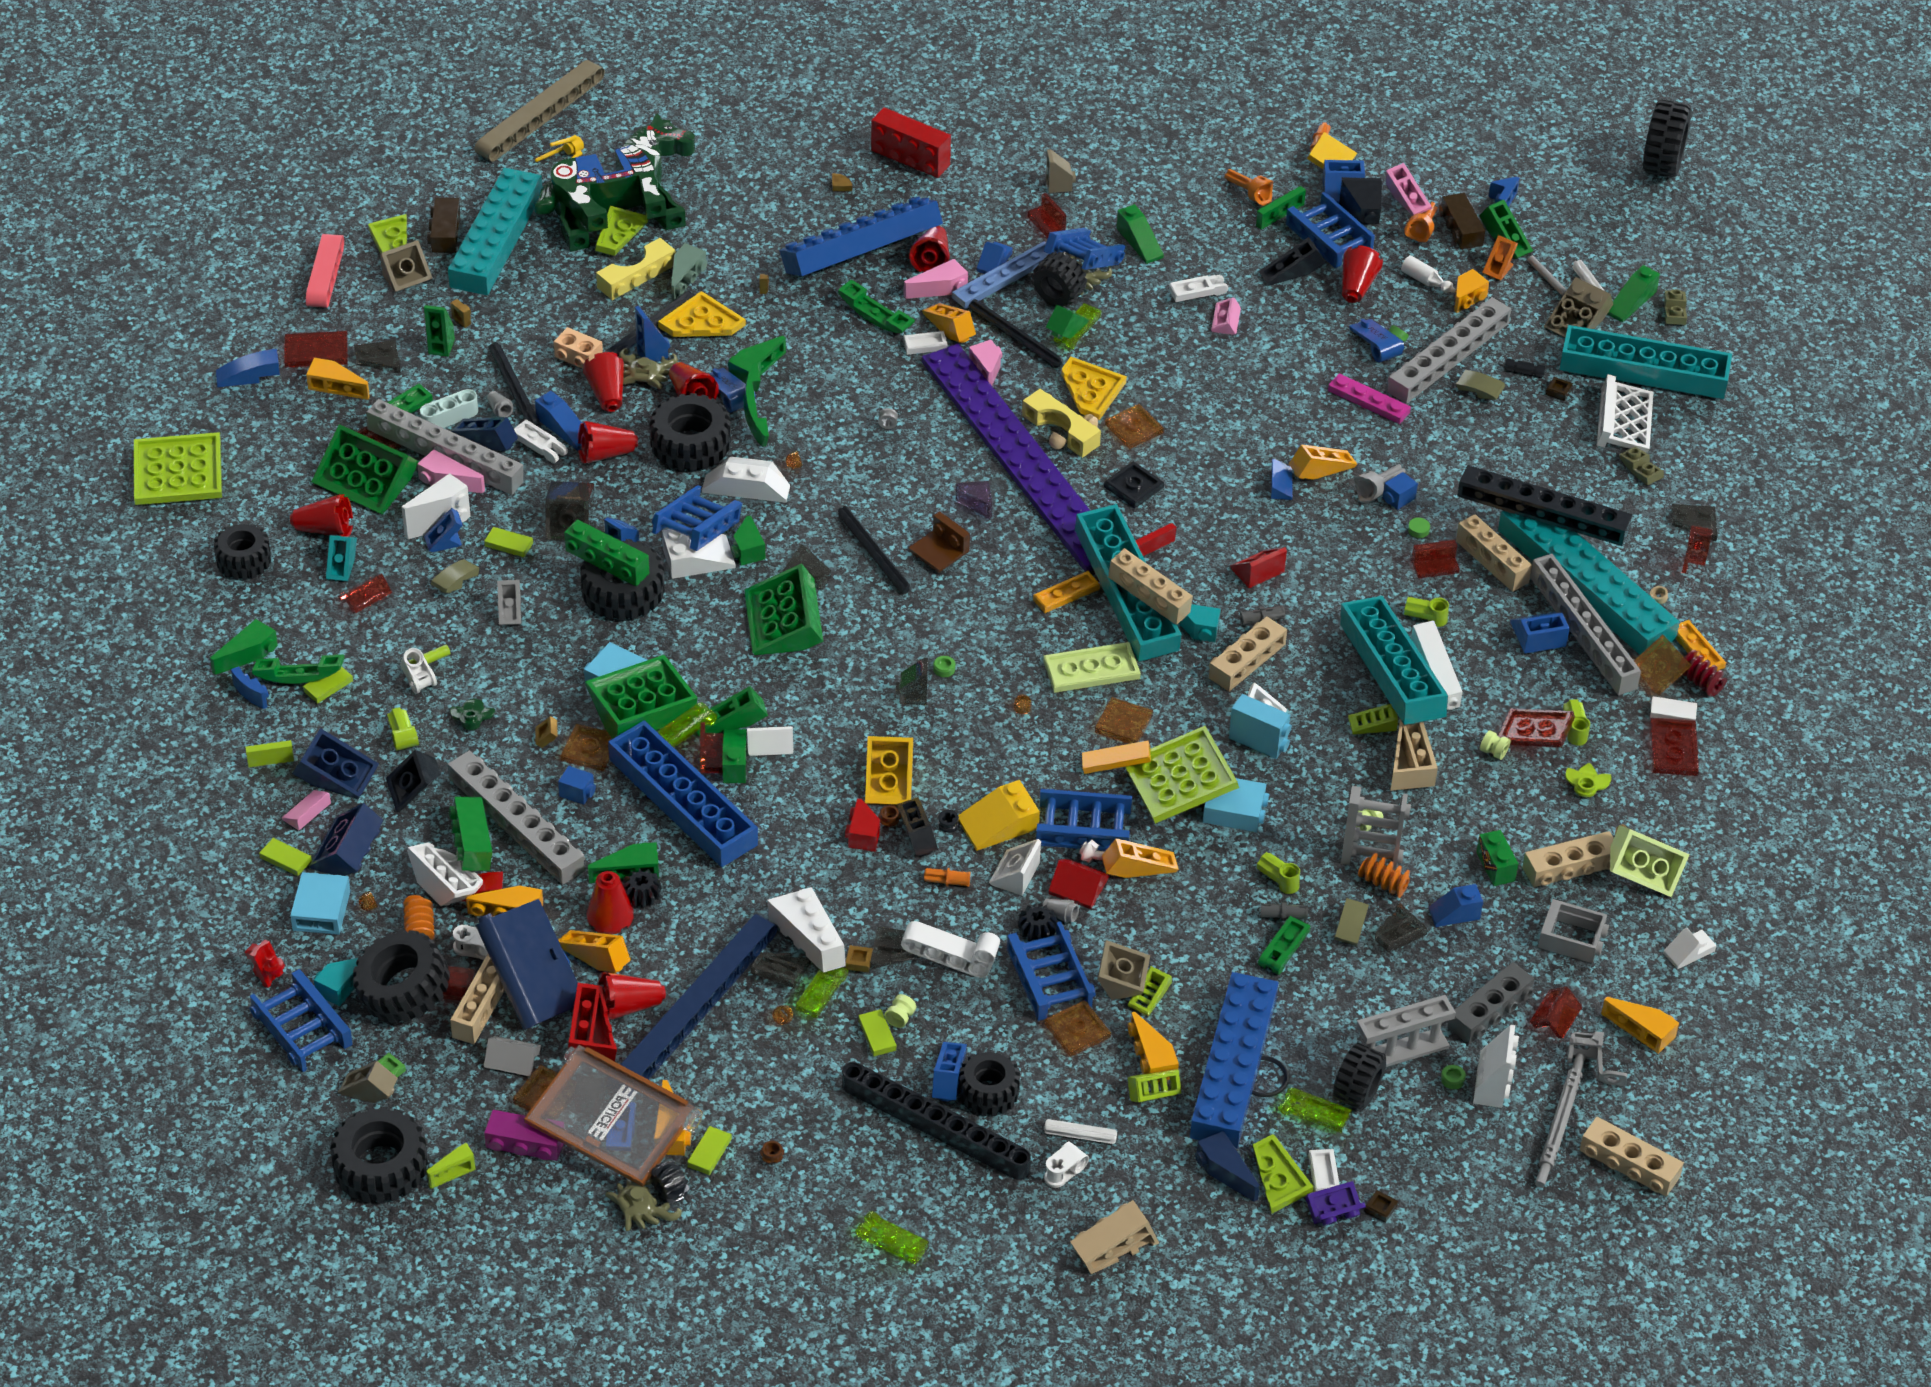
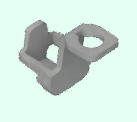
M1596 1031L1593 1034L1574 1032L1571 1034L1567 1063H1572V1057H1576L1578 1052H1582L1586 1055V1059L1596 1060L1597 1078L1599 1081L1608 1085H1626L1627 1073L1611 1070L1603 1071L1602 1046L1604 1032ZM1574 1044L1590 1046L1588 1050L1576 1049ZM1608 1077H1618V1078H1620V1079H1619V1080H1613V1079H1610V1078H1608Z

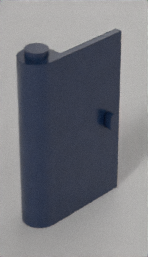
M539 899L493 917L489 913L478 919L479 923L475 926L523 1031L574 1009L578 982Z

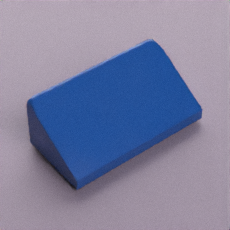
M1272 459L1271 499L1292 500V468L1276 459Z

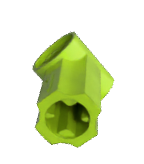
M1408 597L1404 615L1434 621L1436 627H1442L1448 622L1449 603L1443 598H1434L1428 601Z
M1578 699L1569 700V702L1563 704V712L1568 728L1567 739L1571 744L1581 746L1588 740L1590 721L1586 718L1583 703L1579 702Z
M400 707L392 709L387 714L392 730V739L396 751L419 746L416 729L414 726H411L407 711Z
M1267 852L1261 856L1257 863V869L1277 882L1279 889L1283 893L1293 894L1299 890L1300 868L1296 864L1284 863L1273 854Z

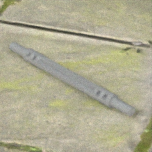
M1582 1052L1576 1054L1572 1069L1568 1071L1539 1161L1540 1169L1535 1185L1540 1188L1545 1186L1549 1171L1554 1167L1582 1078L1581 1070L1586 1055Z

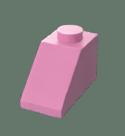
M988 340L969 347V358L988 382L993 385L1000 369L1002 351L992 340Z

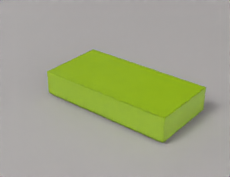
M493 527L486 537L484 544L485 547L525 557L533 544V538Z
M341 666V669L335 674L307 683L303 686V690L318 704L353 682V676Z
M291 740L245 747L249 768L294 761Z
M272 838L259 853L261 859L296 876H299L312 861L310 855L275 838Z
M881 1009L858 1015V1021L873 1056L896 1051L897 1045Z
M709 1126L689 1158L687 1167L710 1176L732 1140V1134Z

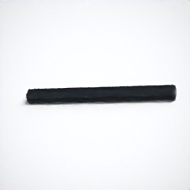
M690 291L684 292L649 319L658 328L659 320L695 295ZM636 329L605 352H613L619 356L624 348H631L637 343Z
M973 299L969 304V308L1055 368L1060 367L1063 359L978 300Z
M493 342V344L489 345V350L524 419L538 426L540 421L501 345Z
M847 506L840 507L838 509V516L900 593L908 592L910 590L908 581Z

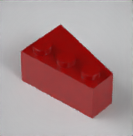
M578 982L567 1059H572L579 1047L584 1050L588 1047L615 1062L617 1047L616 1043H614L612 1026L607 1014V1005L602 986Z

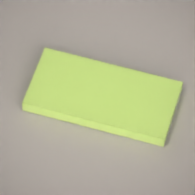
M1129 642L1044 655L1043 657L1054 693L1137 680L1141 676Z

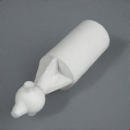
M1411 255L1404 260L1401 267L1402 272L1426 286L1441 287V290L1445 293L1456 292L1453 283L1443 281L1436 269Z

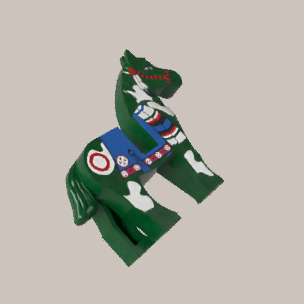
M657 113L651 124L637 130L629 137L623 147L615 150V172L605 174L596 154L564 159L556 163L551 170V180L540 190L539 198L534 205L535 213L543 215L552 213L555 210L560 216L561 233L570 252L590 248L589 232L608 228L607 213L610 206L626 210L641 205L645 210L646 218H654L666 230L685 227L684 207L676 204L670 194L661 186V156H671L674 154L691 156L695 152V135L691 131L674 127L671 120H662Z

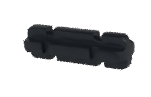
M1506 359L1504 366L1506 371L1513 372V370H1516V373L1531 376L1535 374L1536 377L1541 378L1545 374L1544 365L1537 364V366H1534V363L1519 360L1515 362L1514 359Z

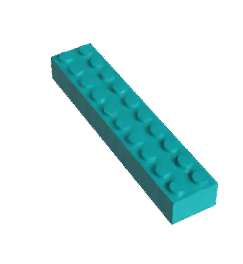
M1501 512L1498 531L1532 561L1553 554L1604 623L1643 658L1676 640L1680 621L1578 533L1510 512Z

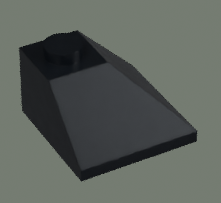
M1342 177L1339 205L1361 224H1379L1382 178Z
M414 750L386 777L397 812L400 813L441 775L436 758Z

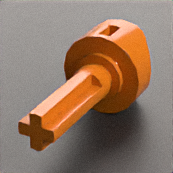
M1228 169L1224 177L1228 181L1248 190L1247 193L1250 200L1262 206L1272 202L1274 181L1263 176L1250 179L1232 169Z
M1431 202L1432 208L1430 210L1411 216L1404 229L1407 237L1418 242L1428 241L1434 231L1432 218L1438 210L1434 202Z

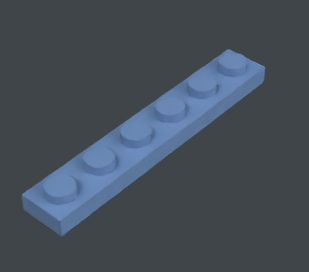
M1044 241L953 291L952 299L962 307L967 308L973 299L980 301L1029 274L1048 255V253L1043 252L1046 242Z

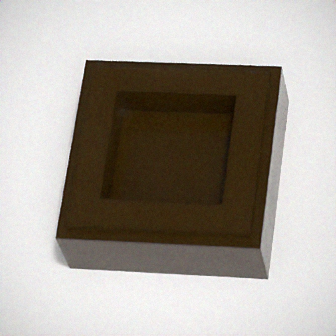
M1553 377L1546 389V395L1565 401L1572 390L1573 383Z
M1376 1190L1365 1205L1364 1212L1386 1223L1398 1206V1200Z

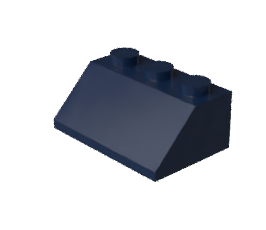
M365 803L336 816L308 867L312 870L331 875L346 876L350 873L355 874L362 866L361 861L363 857L371 850V842L379 835V828L383 819Z

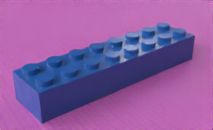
M920 196L913 197L908 200L909 203L894 204L890 210L885 211V209L875 211L873 216L859 217L856 219L857 222L852 224L850 222L838 225V229L823 230L819 236L811 235L803 238V242L788 243L785 245L786 248L779 250L785 272L787 274L804 276L941 225L943 221L936 200H929V198L920 199Z
M645 720L608 741L609 760L721 868L758 846V827Z
M1232 972L1191 1121V1139L1202 1140L1224 1131L1233 1146L1238 1149L1277 1000L1278 981Z

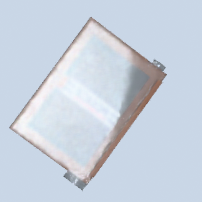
M579 1045L577 1048L571 1046L566 1051L564 1059L567 1062L524 1118L526 1124L643 1187L652 1175V1169L660 1164L683 1130L690 1133L696 1130L701 1122L703 1111L688 1104V1101L598 1052Z

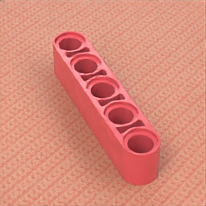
M322 234L306 292L307 307L328 308L344 250L343 235Z

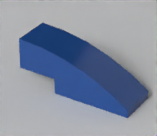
M277 349L251 353L223 365L216 370L217 387L260 383L259 377L280 375Z

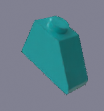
M330 535L326 579L349 580L355 561L357 537Z
M1192 604L1190 613L1179 624L1193 639L1216 642L1221 609Z
M358 958L329 963L322 971L316 974L314 978L315 988L325 1000L340 1006L355 989L353 986V970L357 966L356 961Z

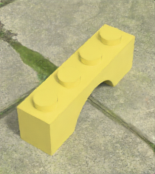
M658 238L644 246L645 258L638 264L632 266L611 264L596 272L597 288L611 300H614L672 268L675 249L661 238Z
M1042 389L1037 390L1023 400V417L1036 426L1053 424L1064 428L1068 432L1067 447L1082 458L1100 446L1101 430L1098 427L1092 425L1081 415H1078Z

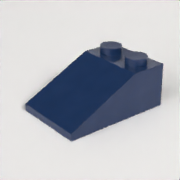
M320 728L292 774L312 786L359 799L379 763Z

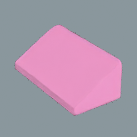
M1235 298L1216 303L1212 332L1231 335L1237 333L1241 307Z
M313 790L285 814L282 820L297 830L302 829L331 804L330 794L325 791Z

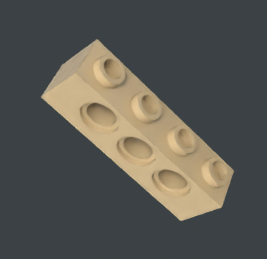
M1473 515L1459 523L1456 542L1513 592L1529 583L1532 564L1477 515Z
M1125 548L1110 561L1108 577L1174 624L1177 625L1190 613L1193 596Z
M1265 617L1261 622L1255 623L1250 631L1242 634L1238 641L1232 646L1229 645L1221 655L1211 660L1209 664V679L1227 691H1231L1286 645L1287 629L1269 617Z
M1608 831L1525 852L1522 868L1533 887L1546 886L1557 881L1569 880L1573 877L1610 869V846L1614 838L1611 832Z
M487 954L450 1020L452 1038L475 1044L505 991L489 954Z
M1596 1117L1586 1130L1580 1145V1151L1587 1156L1597 1159L1609 1168L1627 1175L1630 1179L1638 1181L1654 1192L1666 1197L1679 1180L1684 1162L1599 1117Z

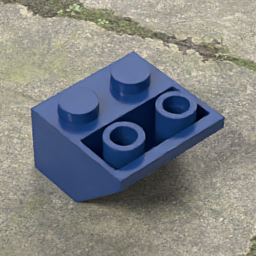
M1324 160L1323 192H1326L1339 204L1342 177L1365 178L1364 161Z
M1551 612L1510 620L1524 653L1566 647L1570 628L1563 613Z

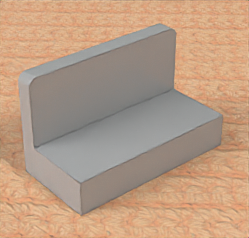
M493 1036L488 1039L484 1067L530 1076L532 1074L534 1057L539 1055L541 1045Z

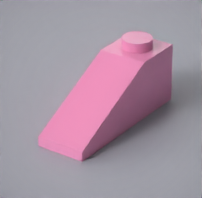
M1404 163L1386 170L1387 187L1394 198L1410 214L1423 213L1432 208Z
M952 259L905 280L904 297L909 299L952 295L953 291L968 283V272L955 259Z
M434 449L417 464L419 479L431 486L450 473L468 486V492L483 493L485 491L484 475Z

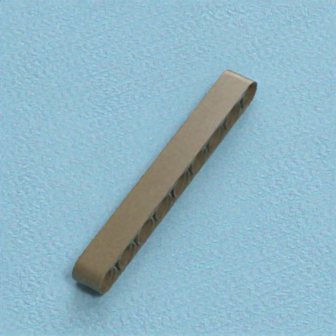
M589 60L583 61L481 137L475 144V152L492 162L497 160L597 85L604 77V68Z

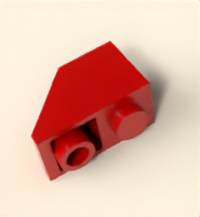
M857 798L855 807L850 809L849 821H851V825L847 824L845 830V838H848V848L876 852L880 836V819L862 799Z

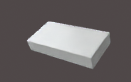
M944 331L903 336L907 355L935 352L948 347Z
M1653 696L1650 718L1695 725L1697 703Z
M1309 1150L1308 1157L1314 1192L1339 1185L1334 1150Z

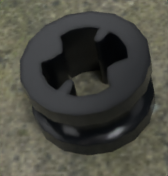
M953 810L942 811L938 816L939 829L946 833L956 831L959 826L958 814Z

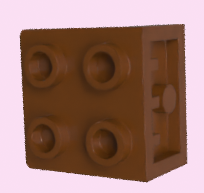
M939 511L933 515V531L911 545L909 552L935 571L941 572L969 552L970 533Z

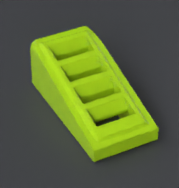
M1391 704L1348 715L1353 735L1397 731L1398 716ZM1358 721L1362 722L1361 726L1358 725Z
M1150 966L1147 971L1143 993L1152 997V1000L1141 995L1132 996L1128 1006L1149 1016L1171 985L1172 976ZM1154 980L1160 983V987L1151 983V981ZM1147 987H1150V988L1156 990L1157 992H1156V993H1153V992L1147 990L1146 988H1147ZM1140 1000L1148 1004V1007L1145 1008L1136 1002Z
M1174 1069L1128 1077L1130 1100L1143 1102L1181 1094L1179 1070ZM1166 1077H1170V1090H1168ZM1157 1079H1160L1161 1091H1159ZM1148 1081H1150V1085H1151V1092H1150V1093H1149V1088H1148Z
M467 1143L460 1145L426 1170L430 1189L476 1170L474 1154Z

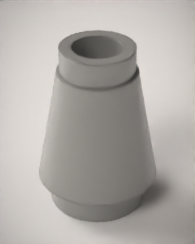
M496 391L488 394L487 400L497 417H508L512 414L513 404L511 400Z
M1045 899L1043 906L1047 905L1048 910H1054L1055 916L1065 923L1074 922L1077 919L1079 905L1075 904L1073 900Z

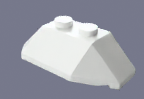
M729 457L706 474L702 487V493L784 503L787 502L790 484L772 461Z
M431 843L408 847L407 851L417 883L440 906L462 901L476 893L482 886L483 879L475 872L462 870L460 861L456 860V855L443 849L434 848V845Z

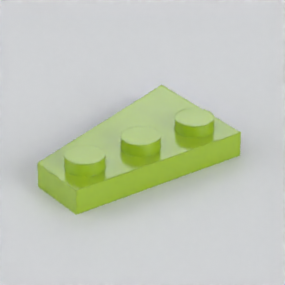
M610 206L607 214L608 228L601 230L595 251L615 256L648 223L649 219L646 218V215Z
M406 214L368 224L369 232L380 253L407 244Z
M1274 1134L1253 1144V1153L1271 1214L1305 1197V1195L1313 1193V1185Z

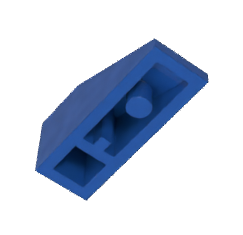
M636 306L637 354L640 358L646 357L655 362L661 361L662 356L667 359L668 349H670L667 337H663L639 306Z
M552 391L536 399L535 409L539 421L577 451L580 450L582 447L581 444H578V430L582 422L567 403Z
M943 1042L934 1069L932 1098H938L945 1102L957 1099L959 1093V1071L965 1060L967 1044Z

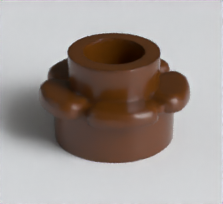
M888 805L881 809L878 818L882 825L891 827L899 823L901 814L895 806Z
M777 1141L766 1142L760 1150L762 1160L768 1164L779 1163L785 1153L783 1147Z

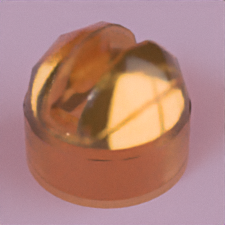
M798 451L791 452L786 457V464L792 469L802 467Z
M1025 694L1018 695L1014 700V710L1019 714H1026L1031 711L1032 702L1030 697Z
M367 891L360 896L358 903L361 909L371 911L378 908L371 891Z
M781 1005L773 1010L772 1015L777 1024L784 1025L792 1021L794 1012L789 1006Z

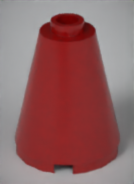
M936 226L928 229L912 245L909 258L917 271L926 272L950 260L947 232L943 227Z
M1351 246L1345 250L1343 255L1342 296L1347 302H1360L1382 269L1383 259L1379 258L1377 251L1366 246H1358L1355 249H1352Z
M613 352L597 353L594 355V359L589 361L588 358L582 365L583 373L601 408L608 412H615L622 406L624 361L622 357L619 358Z
M677 362L669 369V377L677 395H690V393H694L697 396L706 395L709 399L713 398L716 400L719 393V385L712 375L683 362Z
M582 421L583 423H580L578 444H581L582 450L578 451L582 463H592L631 453L638 447V436L631 430L590 421Z
M339 494L296 508L293 514L290 515L291 526H294L297 531L349 537L353 525H349V519L353 518L349 498L344 497L345 494Z
M605 871L596 878L587 909V922L598 933L617 934L621 932V929L626 926L628 928L634 919V911L619 876L614 872Z
M608 972L601 973L598 978L597 985H602L609 1020L660 1005L666 997L665 986L661 985L660 981Z

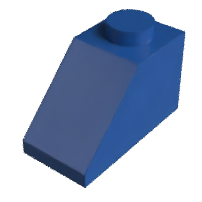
M607 517L604 519L606 534L620 539V541H626V539H631L636 543L639 541V530L634 526Z
M1476 884L1455 887L1430 905L1428 910L1435 927L1479 920L1481 917L1483 899Z

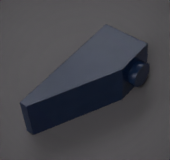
M507 417L462 419L451 431L493 451H507L518 439Z
M1222 1131L1198 1141L1195 1158L1199 1166H1203L1210 1176L1253 1202L1257 1201L1260 1185L1225 1132Z

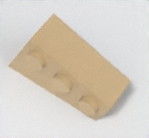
M1400 720L1390 791L1435 786L1438 767L1424 722L1404 725Z
M1134 1200L1121 1205L1117 1211L1108 1217L1101 1218L1097 1221L1096 1225L1087 1231L1080 1232L1076 1235L1075 1239L1070 1241L1091 1274L1119 1262L1117 1257L1128 1252L1131 1255L1139 1253L1138 1248L1148 1243H1151L1152 1246L1159 1244L1148 1220Z

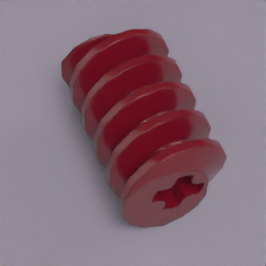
M1692 650L1682 659L1679 665L1680 673L1686 676L1688 680L1693 681V684L1699 686L1702 691H1706L1708 696L1713 697L1724 688L1727 678L1722 679L1724 675L1722 670L1717 671L1716 665L1710 667L1711 662L1709 660L1704 661L1703 655L1697 656L1698 651Z

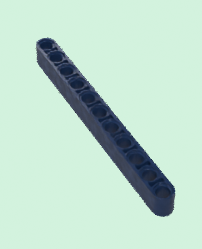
M758 914L752 916L620 1065L649 1080L773 940L777 933L778 925ZM609 1077L606 1089L617 1094L623 1084ZM626 1087L622 1094H625L629 1088ZM632 1090V1091L629 1093V1095H628L629 1098H630L631 1095L634 1093V1090Z

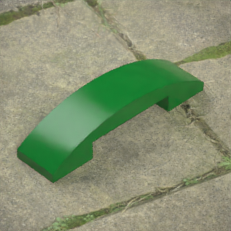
M852 279L838 290L839 295L855 312L884 330L903 333L915 322L913 318L898 310L894 313L867 296V289Z
M753 363L744 390V413L754 438L762 447H766L769 438L767 419L758 418L754 392H758L761 382L758 363Z
M344 654L322 655L320 662L317 664L281 666L279 658L257 659L252 673L260 678L279 683L300 684L314 682L339 671L345 657Z

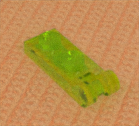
M1083 303L1075 313L1089 319L1088 323L1071 339L1063 336L1061 340L1054 336V342L1058 344L1064 343L1067 348L1074 349L1077 342L1101 317V310Z
M699 702L659 730L658 733L674 748L706 724H713L717 720V715L712 710H709L705 703Z
M841 967L824 973L819 969L797 1001L796 1010L817 1019L840 984L846 980L848 969Z
M1288 1088L1285 1093L1286 1099L1282 1100L1278 1107V1110L1284 1115L1292 1114L1339 1133H1342L1351 1115V1109L1296 1088Z
M869 1211L864 1217V1223H860L855 1230L856 1234L862 1239L915 1265L927 1250L929 1241L882 1219L874 1211ZM872 1227H874V1228L878 1229V1231L875 1232V1231H873V1230H871V1229H872Z

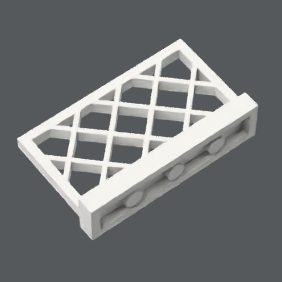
M1608 374L1601 388L1597 446L1605 448L1607 443L1626 448L1637 447L1648 453L1650 449L1653 392L1615 382L1616 376ZM1617 390L1624 392L1626 396L1622 397ZM1637 396L1646 397L1647 401L1642 402ZM1631 399L1636 405L1631 406L1627 400ZM1621 404L1625 410L1621 411L1616 405ZM1641 409L1646 415L1641 416L1636 410ZM1630 413L1635 419L1631 421L1626 415ZM1620 418L1625 424L1619 425L1615 419ZM1640 423L1645 429L1640 431L1635 425ZM1630 428L1634 434L1629 435L1624 429ZM1619 432L1624 438L1614 437L1613 434ZM1639 437L1644 444L1637 443L1634 439Z

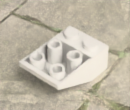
M1515 1025L1508 1026L1480 1051L1473 1099L1474 1104L1502 1108L1504 1099H1509L1510 1084H1512L1514 1071L1512 1069H1515L1517 1056L1514 1050H1517L1519 1036L1514 1035Z

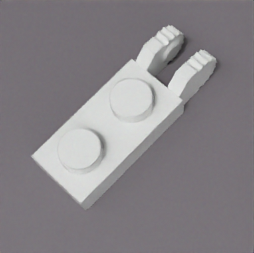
M1219 274L1172 282L1169 284V291L1175 302L1214 294L1216 296L1227 293L1228 286L1224 283L1223 276Z
M528 420L523 421L514 428L518 441L537 453L544 455L551 463H556L559 460L557 454L565 456L568 453V449L564 444Z

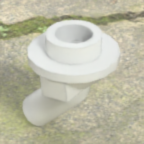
M1091 840L1089 843L1085 842L1082 845L1079 854L1082 855V861L1090 863L1093 859L1103 860L1102 855L1105 851H1097L1099 845Z

